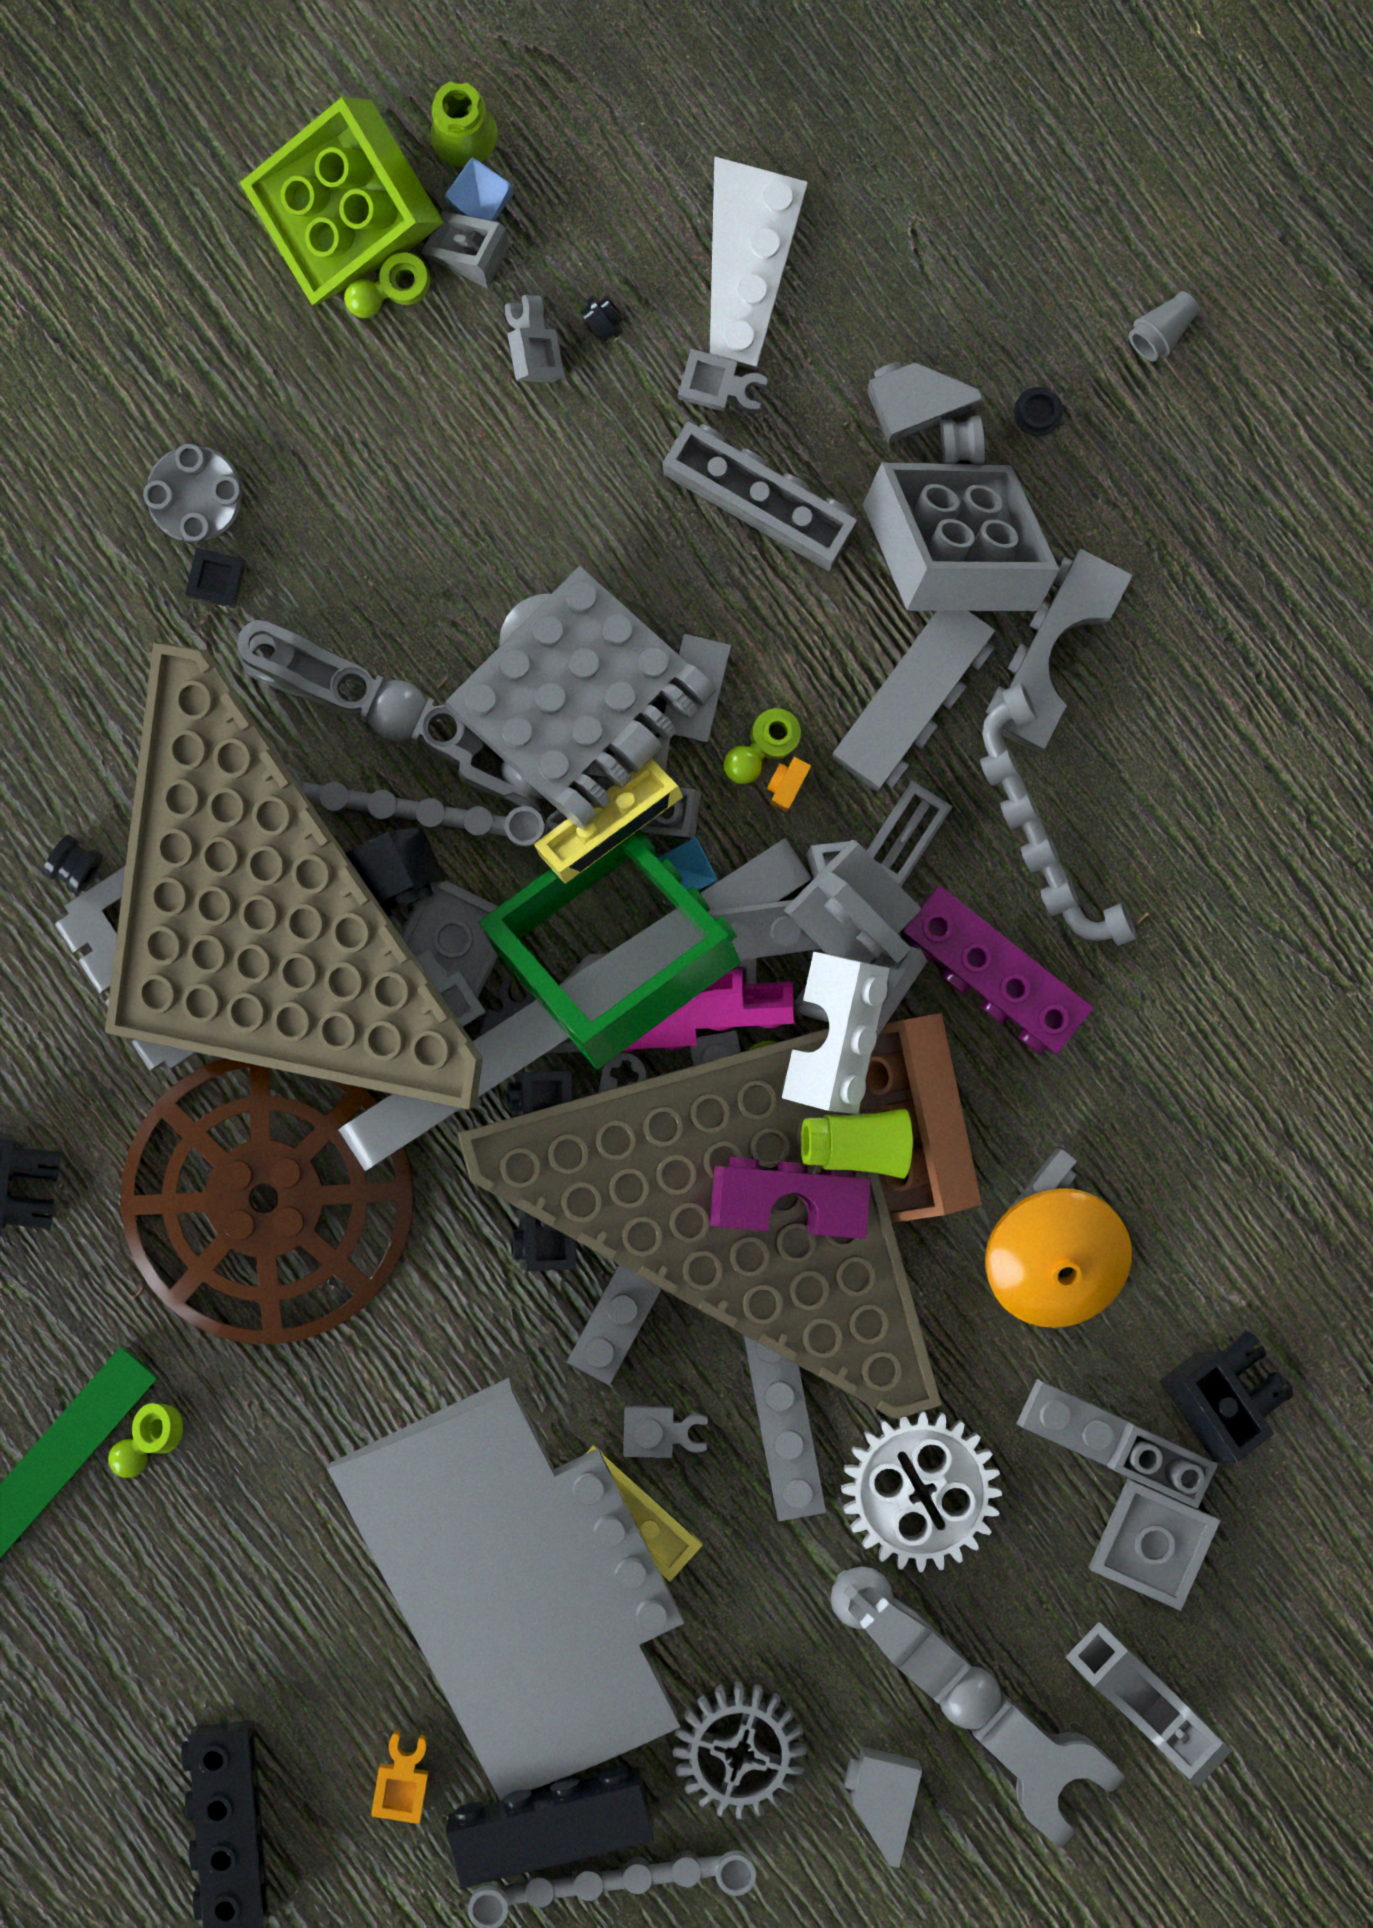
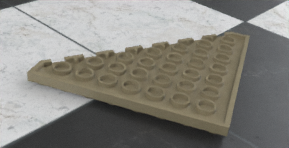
M153 643L105 1033L467 1110L475 1108L483 1062L482 1055L207 650L167 643Z
M829 1028L457 1133L469 1179L472 1183L894 1419L942 1405L878 1173L856 1171V1178L871 1179L866 1239L821 1236L807 1233V1208L804 1202L793 1193L780 1197L772 1206L768 1231L710 1226L715 1166L729 1167L730 1157L759 1159V1170L778 1171V1161L803 1163L801 1156V1130L804 1119L823 1118L825 1114L852 1115L850 1113L827 1111L782 1098L792 1049L807 1052L818 1050L825 1043L829 1034ZM808 1165L807 1174L826 1175V1170L822 1166Z

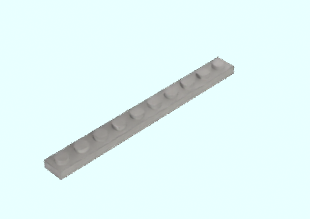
M737 1030L698 1037L697 1046H690L693 1066L741 1053ZM743 1335L777 1520L779 1522L826 1513L799 1365Z

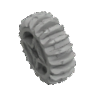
M735 1682V1696L727 1698L724 1687L722 1685L716 1686L715 1695L717 1702L713 1704L706 1695H699L697 1702L703 1713L700 1714L694 1709L686 1708L684 1718L693 1727L681 1725L680 1728L675 1730V1735L679 1739L688 1742L673 1746L674 1757L688 1759L676 1766L677 1776L687 1777L694 1775L685 1784L686 1793L690 1795L703 1788L704 1790L699 1798V1806L706 1808L713 1799L718 1800L716 1814L720 1817L726 1814L728 1804L735 1805L736 1818L740 1820L745 1817V1805L753 1804L755 1814L757 1816L764 1815L762 1800L765 1798L773 1806L779 1807L782 1804V1800L776 1789L779 1787L788 1793H793L795 1790V1783L786 1774L798 1776L802 1775L804 1771L803 1764L791 1759L806 1755L805 1744L791 1742L803 1735L802 1725L792 1724L785 1726L794 1717V1710L789 1706L776 1713L775 1711L781 1701L780 1696L777 1693H773L765 1703L761 1702L763 1688L758 1684L753 1687L751 1697L744 1696L742 1682ZM743 1713L732 1730L726 1732L714 1730L713 1733L706 1732L707 1728L721 1717ZM757 1718L764 1720L775 1731L781 1745L780 1754L769 1752L768 1746L762 1745L754 1738ZM746 1730L747 1750H754V1752H751V1754L743 1753L740 1760H737L733 1770L732 1750L725 1749L728 1747L736 1748L739 1741H742ZM699 1746L710 1749L711 1755L720 1758L724 1762L722 1783L710 1776L703 1767L698 1754ZM767 1768L773 1769L767 1777L756 1784L736 1787L739 1786L742 1776L747 1771L753 1769L766 1771Z

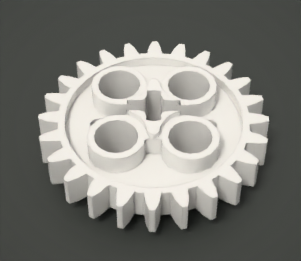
M921 1411L917 1414L916 1423H910L905 1416L898 1419L899 1426L892 1428L883 1418L880 1420L883 1431L880 1437L867 1430L864 1432L870 1444L867 1450L855 1446L851 1449L853 1454L860 1460L859 1465L844 1466V1471L855 1478V1482L841 1485L842 1493L855 1496V1500L843 1506L844 1512L846 1514L860 1515L850 1525L853 1533L867 1529L868 1533L862 1542L865 1549L879 1542L881 1544L878 1554L879 1560L885 1561L894 1552L897 1554V1567L901 1570L905 1567L909 1558L915 1559L919 1572L924 1571L926 1560L933 1558L939 1570H943L944 1555L949 1553L957 1562L961 1563L963 1559L959 1547L965 1544L977 1551L979 1547L973 1538L975 1532L990 1535L992 1532L986 1523L982 1521L984 1516L999 1515L998 1509L989 1504L988 1499L1001 1496L1002 1491L998 1487L988 1485V1481L996 1478L1000 1473L995 1467L983 1466L993 1454L989 1449L975 1452L974 1448L981 1437L975 1432L963 1439L961 1436L965 1424L958 1420L950 1429L946 1428V1415L942 1412H939L933 1424L928 1423L925 1411ZM930 1444L941 1447L944 1455L939 1466L933 1469H925L918 1464V1454L923 1447ZM899 1452L907 1454L918 1476L925 1485L934 1484L928 1489V1494L945 1523L943 1529L936 1528L918 1496L909 1498V1495L914 1492V1487L898 1460ZM887 1468L898 1471L901 1475V1483L895 1491L882 1493L875 1488V1478L880 1471ZM952 1488H961L967 1493L965 1507L957 1512H949L942 1507L944 1494ZM917 1512L923 1515L925 1524L922 1531L917 1535L906 1536L899 1531V1521L905 1514Z

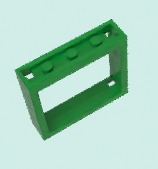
M640 829L566 884L552 869H549L478 922L496 954L597 1070L741 963L732 943L737 938V935L729 923L722 916L716 920L712 918L708 913L710 907L700 892L693 886L686 890L680 884L683 880L675 866L666 857L659 861L653 855L656 851ZM630 858L700 932L704 939L594 1021L590 1022L519 939Z

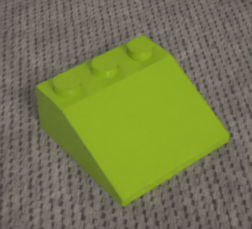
M341 97L240 182L312 306L319 305L346 289L353 281L363 279L380 269L390 256L402 252L407 253L444 224L370 99Z

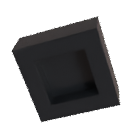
M196 548L185 595L191 599L235 609L246 561L242 558Z

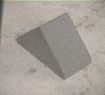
M442 211L440 217L444 224L430 234L421 254L488 289L509 248L506 227L499 222Z

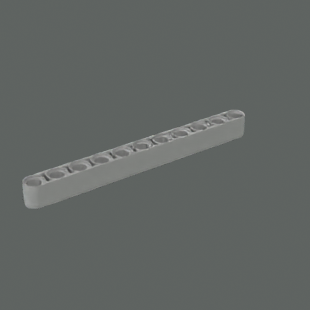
M784 838L700 894L709 905L710 911L772 903L787 896L811 880L812 877L788 840ZM675 909L559 986L592 1022L703 940L704 937L678 909ZM537 1000L473 1041V1044L483 1057L478 1097L569 1038ZM391 1094L342 1126L338 1131L364 1171H366L461 1108Z

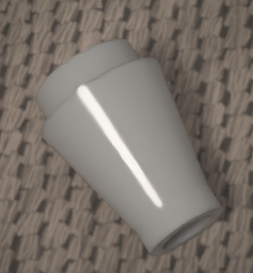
M1180 291L1171 300L1136 319L1133 324L1134 328L1129 332L1132 346L1142 357L1149 361H1156L1159 357H1167L1191 321L1200 313L1197 301L1187 292Z

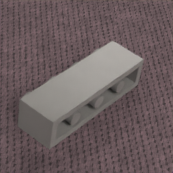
M936 611L835 749L830 759L876 792L879 791L884 783L893 788L909 766L902 759L912 744L921 749L938 725L930 719L941 704L950 710L967 687L959 680L968 667L971 665L978 671L995 647L988 640L995 630L970 611Z

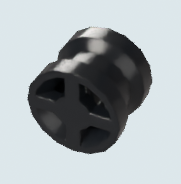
M67 834L51 852L44 865L42 874L51 880L60 879L66 883L68 891L74 895H79L96 874L103 855L95 850L86 851L79 846L78 839Z

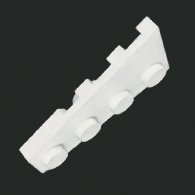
M719 157L714 158L710 354L737 361V366L756 371L807 189V181Z

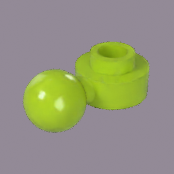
M402 252L394 254L383 263L378 281L358 279L347 287L344 295L345 305L354 316L369 318L378 313L383 300L387 298L401 305L415 304L422 300L429 290V271L421 259L411 253ZM406 274L414 275V283L411 287H399V281L402 276Z
M780 708L769 709L760 714L751 728V744L749 746L734 747L725 756L724 771L727 777L737 784H749L759 777L764 758L777 760L791 754L801 738V728L796 717L789 711ZM774 724L780 725L785 731V738L781 740L772 738L769 734V726Z
M150 1403L143 1406L137 1412L132 1424L133 1439L118 1441L109 1452V1466L117 1476L122 1478L136 1477L143 1472L147 1465V1453L165 1454L176 1448L183 1433V1422L177 1409L168 1404Z

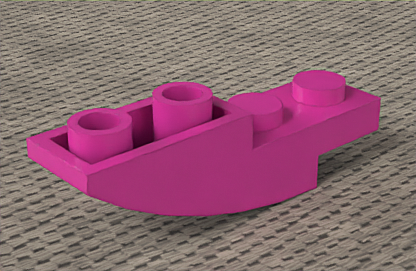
M743 967L733 968L621 1053L646 1048L679 1050L686 1046H697L698 1029L703 1028L724 1031L740 1026L775 1028L782 1024H794L793 982L744 984Z

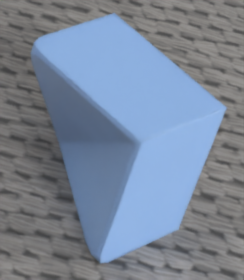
M471 157L446 192L444 198L446 205L460 215L495 221L514 194L512 185Z

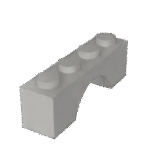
M1082 549L1077 552L1073 560L1064 557L1059 565L1060 570L1052 583L1059 587L1051 603L1043 600L1029 625L1037 630L1029 647L1020 643L1007 668L1015 673L1008 688L1019 683L1024 684L1034 704L1037 719L1020 727L1011 719L1005 723L1002 729V736L1038 754L1045 749L1067 706L1056 693L1049 675V657L1055 641L1066 631L1078 626H1104L1111 619L1133 576ZM998 686L986 709V713L989 714L991 709L1005 701L1003 690L1006 689Z

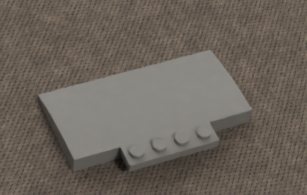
M510 1378L327 1464V1470L499 1800H502L512 1792L532 1790L588 1769L680 1728L676 1709L643 1645L644 1642L684 1624L672 1594L599 1448L555 1469Z

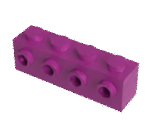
M939 885L920 907L922 910L901 931V935L907 939L906 944L921 949L927 962L931 958L946 971L941 976L942 979L958 992L964 995L970 989L984 1000L979 1008L997 1023L1003 1025L1008 1019L1022 1031L1018 1039L1040 1056L1045 1050L1050 1054H1058L1093 1010V1007Z

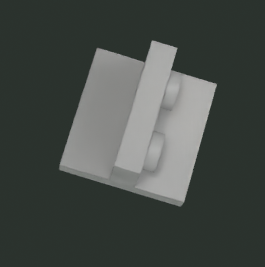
M851 840L784 909L787 915L826 954L870 963L882 953L899 963L911 948L898 933L922 910L869 853L854 840Z

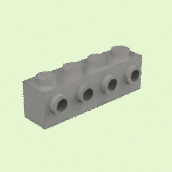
M687 421L663 461V475L830 572L855 529L857 519L850 516L851 510L832 498H826L824 501L810 493V487L799 478L788 473L781 476L766 467L767 461L758 454L745 448L741 452L725 443L726 438L715 429L705 424H701L698 427Z

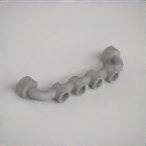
M1023 683L1003 690L1005 701L991 709L984 720L982 735L989 756L980 759V763L989 784L993 786L1002 782L1009 800L1000 803L1008 826L1011 830L1022 826L1029 843L1021 846V853L1029 871L1034 873L1042 870L1049 887L1041 890V896L1051 917L1062 913L1065 922L1071 930L1086 940L1102 941L1113 938L1117 946L1137 939L1133 921L1123 903L1103 910L1105 920L1101 922L1090 921L1083 914L1076 891L1071 881L1065 875L1055 845L1043 827L1037 806L1031 794L1027 791L1019 774L1016 760L1011 750L1006 746L1002 736V729L1005 723L1013 719L1018 727L1036 720L1037 713L1034 704Z
M285 765L310 803L321 804L332 813H342L350 809L371 813L372 816L380 821H390L395 817L419 821L423 827L431 830L438 829L443 825L466 829L472 836L477 838H483L489 834L508 836L514 844L521 847L533 846L535 842L543 837L545 832V823L541 814L532 807H517L506 817L491 814L489 810L481 806L465 810L443 806L440 801L434 798H427L418 802L396 798L386 790L366 793L348 790L339 782H329L325 785L303 782L298 772Z
M683 1850L674 1856L672 1862L650 1864L645 1858L634 1857L626 1862L623 1869L602 1871L597 1865L584 1864L578 1868L575 1875L553 1878L547 1871L539 1870L533 1872L528 1877L527 1882L501 1887L495 1885L479 1887L470 1898L468 1915L471 1922L478 1928H498L507 1918L509 1905L528 1902L533 1907L542 1908L549 1905L554 1898L576 1895L582 1900L592 1901L597 1899L602 1892L627 1889L633 1894H642L651 1885L676 1882L679 1886L691 1887L700 1878L716 1876L719 1887L725 1893L739 1896L747 1893L754 1886L756 1868L752 1858L742 1851L734 1850L720 1856L699 1858L693 1851Z

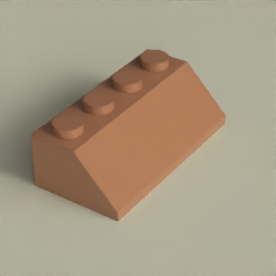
M942 1013L886 1024L878 1035L875 1047L871 1053L865 1080L866 1090L860 1103L861 1114L906 1109L911 1119L913 1148L911 1165L905 1178H898L878 1173L891 1223L942 1216L982 1205Z

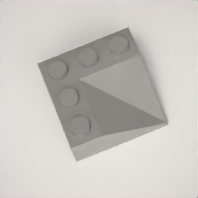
M881 462L864 500L863 507L907 611L1039 610L1060 569L1012 465Z

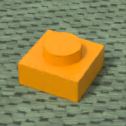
M793 757L789 767L780 763L767 787L768 790L775 793L770 804L787 813L811 765L796 757Z

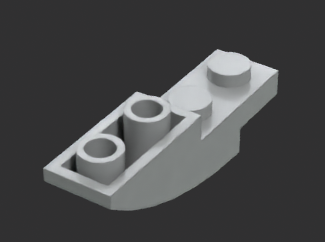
M1038 1379L1016 1423L1026 1430L1099 1462L1113 1471L1197 1509L1218 1466L1217 1463Z

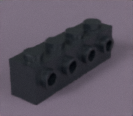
M572 1071L516 1072L515 1082H508L507 1086L508 1111L516 1112V1116L572 1100ZM510 1204L511 1210H518L519 1230L511 1231L512 1260H520V1268L525 1271L576 1270V1240Z
M254 1721L197 1725L188 1735V1741H183L181 1747L182 1767L184 1771H191L192 1790L186 1791L185 1795L186 1817L188 1821H195L196 1840H191L189 1844V1862L191 1870H198L200 1885V1889L194 1890L193 1893L194 1918L196 1921L202 1920L203 1928H265L270 1917Z
M615 1766L602 1771L596 1778L580 1782L577 1778H567L554 1783L548 1790L532 1794L529 1790H519L506 1795L500 1802L484 1806L481 1802L464 1804L458 1807L454 1813L448 1814L446 1836L460 1888L463 1889L654 1841V1825L640 1768L636 1767L627 1770L625 1766Z

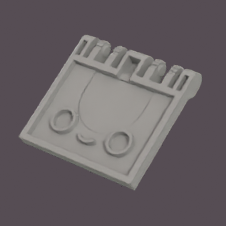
M579 566L446 700L445 707L573 824L584 829L597 815V812L585 798L571 787L574 786L598 808H604L610 802V798L600 785L585 775L590 767L594 764L613 783L624 787L631 780V776L622 765L605 752L609 749L629 768L639 772L662 748V745L652 732L636 720L641 718L657 734L669 740L677 732L676 728L668 717L663 715L656 707L651 706V704L660 696L677 713L689 719L697 711V707L692 700L699 705H703L716 692V688L711 680L697 667L688 664L589 573Z

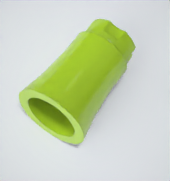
M450 81L441 86L435 94L432 104L431 142L434 150L442 160L457 167H465L471 157L479 162H483L490 156L496 146L498 131L495 120L486 109L482 96L467 82L456 84Z
M906 1109L852 1115L825 1114L823 1118H808L803 1121L801 1156L804 1165L822 1166L825 1170L879 1173L898 1178H905L909 1172L912 1159L913 1135L911 1119Z

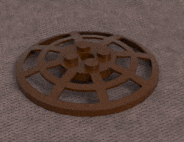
M224 1058L205 1065L181 1079L156 1102L142 1121L129 1148L122 1175L120 1207L124 1234L134 1262L149 1287L171 1310L190 1324L217 1337L248 1344L275 1345L301 1341L329 1331L358 1313L379 1293L393 1274L407 1244L413 1219L414 1185L410 1160L405 1146L390 1155L394 1164L396 1181L366 1183L364 1169L338 1131L361 1107L364 1111H367L379 1103L366 1088L325 1080L346 1093L335 1107L325 1115L318 1109L301 1101L281 1096H270V1068ZM250 1068V1097L240 1098L220 1105L197 1122L176 1104L187 1092L213 1077L233 1070ZM270 1111L295 1115L310 1122L315 1128L297 1147L282 1141L271 1140ZM250 1112V1142L238 1145L227 1152L207 1134L211 1128L222 1121L241 1113ZM163 1118L182 1139L175 1147L168 1162L162 1194L135 1195V1178L142 1152L152 1131ZM330 1140L344 1159L351 1184L323 1185L321 1176L312 1162V1159ZM194 1148L214 1167L207 1180L205 1192L177 1193L182 1167L190 1151ZM260 1184L272 1186L278 1194L277 1206L271 1212H260L252 1204V1193ZM397 1201V1217L390 1244L379 1267L369 1278L348 1260L362 1234L367 1215V1203ZM352 1204L347 1230L341 1243L335 1249L315 1232L322 1217L324 1205ZM206 1212L209 1223L217 1236L199 1257L184 1236L178 1213ZM163 1214L170 1241L181 1260L188 1267V1270L171 1289L159 1277L145 1253L138 1233L135 1215ZM301 1245L322 1264L317 1270L302 1279L279 1285L277 1256L288 1253ZM232 1249L243 1255L257 1257L259 1286L234 1282L219 1275L214 1269ZM333 1274L356 1292L344 1305L323 1318L298 1327L283 1329L280 1300L290 1299L309 1292L327 1281ZM203 1282L229 1296L248 1301H260L263 1330L243 1329L220 1323L197 1312L186 1304V1301Z

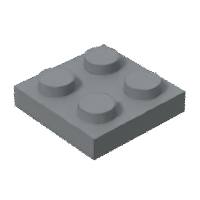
M1127 1478L1088 1568L1097 1574L1181 1611L1220 1520Z

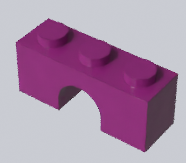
M730 1157L729 1167H714L710 1226L768 1231L772 1206L780 1197L793 1193L804 1202L807 1208V1233L821 1236L866 1239L871 1179L856 1178V1171L826 1170V1175L807 1174L808 1165L778 1161V1171L759 1170V1159Z

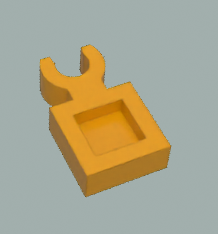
M395 1730L389 1741V1753L394 1760V1765L381 1763L379 1766L371 1816L420 1824L429 1771L415 1769V1767L424 1757L428 1744L427 1737L420 1734L417 1749L413 1752H405L399 1745L401 1731Z

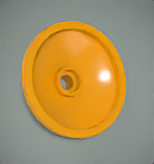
M1067 1188L1041 1191L1022 1199L1012 1206L994 1227L985 1253L987 1279L999 1303L1013 1316L1026 1323L1051 1328L1067 1327L1082 1323L1106 1309L1124 1287L1132 1262V1247L1129 1234L1115 1210L1093 1194ZM1063 1268H1073V1271L1069 1276H1058L1059 1272Z

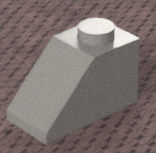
M894 362L879 368L874 372L875 378L869 381L867 393L888 444L940 424L941 418L953 419L978 409L982 400L979 389L915 362L902 367L901 362Z
M861 1746L859 1759L850 1758L844 1788L851 1789L852 1804L889 1866L899 1868L922 1768L917 1759Z

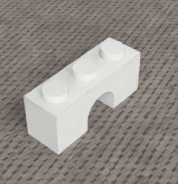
M813 952L803 1001L818 1004L825 1010L829 1019V1034L822 1047L814 1052L792 1049L782 1094L783 1099L827 1111L858 1114L860 1103L866 1090L865 1080L871 1053L876 1044V1030L882 1003L887 994V979L890 968Z

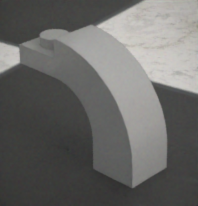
M1100 1622L1065 1657L1096 1690L1125 1714L1197 1787L1232 1752L1160 1677Z

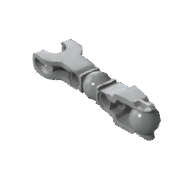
M252 621L239 633L237 639L238 653L245 672L252 678L283 692L309 699L342 714L350 716L360 715V721L364 723L368 721L374 732L384 739L396 742L411 739V743L417 745L420 740L430 752L459 767L458 776L463 783L498 798L507 799L519 807L528 806L538 812H542L538 800L545 797L504 760L501 765L503 781L474 768L471 762L474 755L483 749V741L450 712L445 705L434 706V699L428 698L427 700L422 691L411 682L399 679L384 682V677L379 675L374 680L369 672L362 667L323 650L298 634L267 621ZM262 647H270L275 650L271 657L268 658L254 655ZM346 680H358L364 684L366 694L359 701H345L338 693L340 685ZM443 718L453 723L456 728V734L451 740L440 742L431 737L428 727L436 719Z
M862 1566L843 1570L836 1578L837 1581L832 1587L830 1599L833 1612L838 1619L851 1628L865 1629L894 1666L899 1668L937 1703H940L942 1712L950 1722L958 1727L970 1729L973 1736L1017 1776V1799L1026 1818L1057 1846L1064 1847L1072 1839L1075 1832L1069 1824L1067 1817L1058 1809V1797L1063 1787L1074 1779L1088 1778L1106 1791L1113 1792L1125 1780V1776L1119 1767L1085 1734L1075 1732L1052 1734L1043 1729L1006 1694L1000 1691L999 1683L991 1673L983 1668L971 1666L968 1660L917 1611L894 1597L891 1584L882 1573L873 1568Z

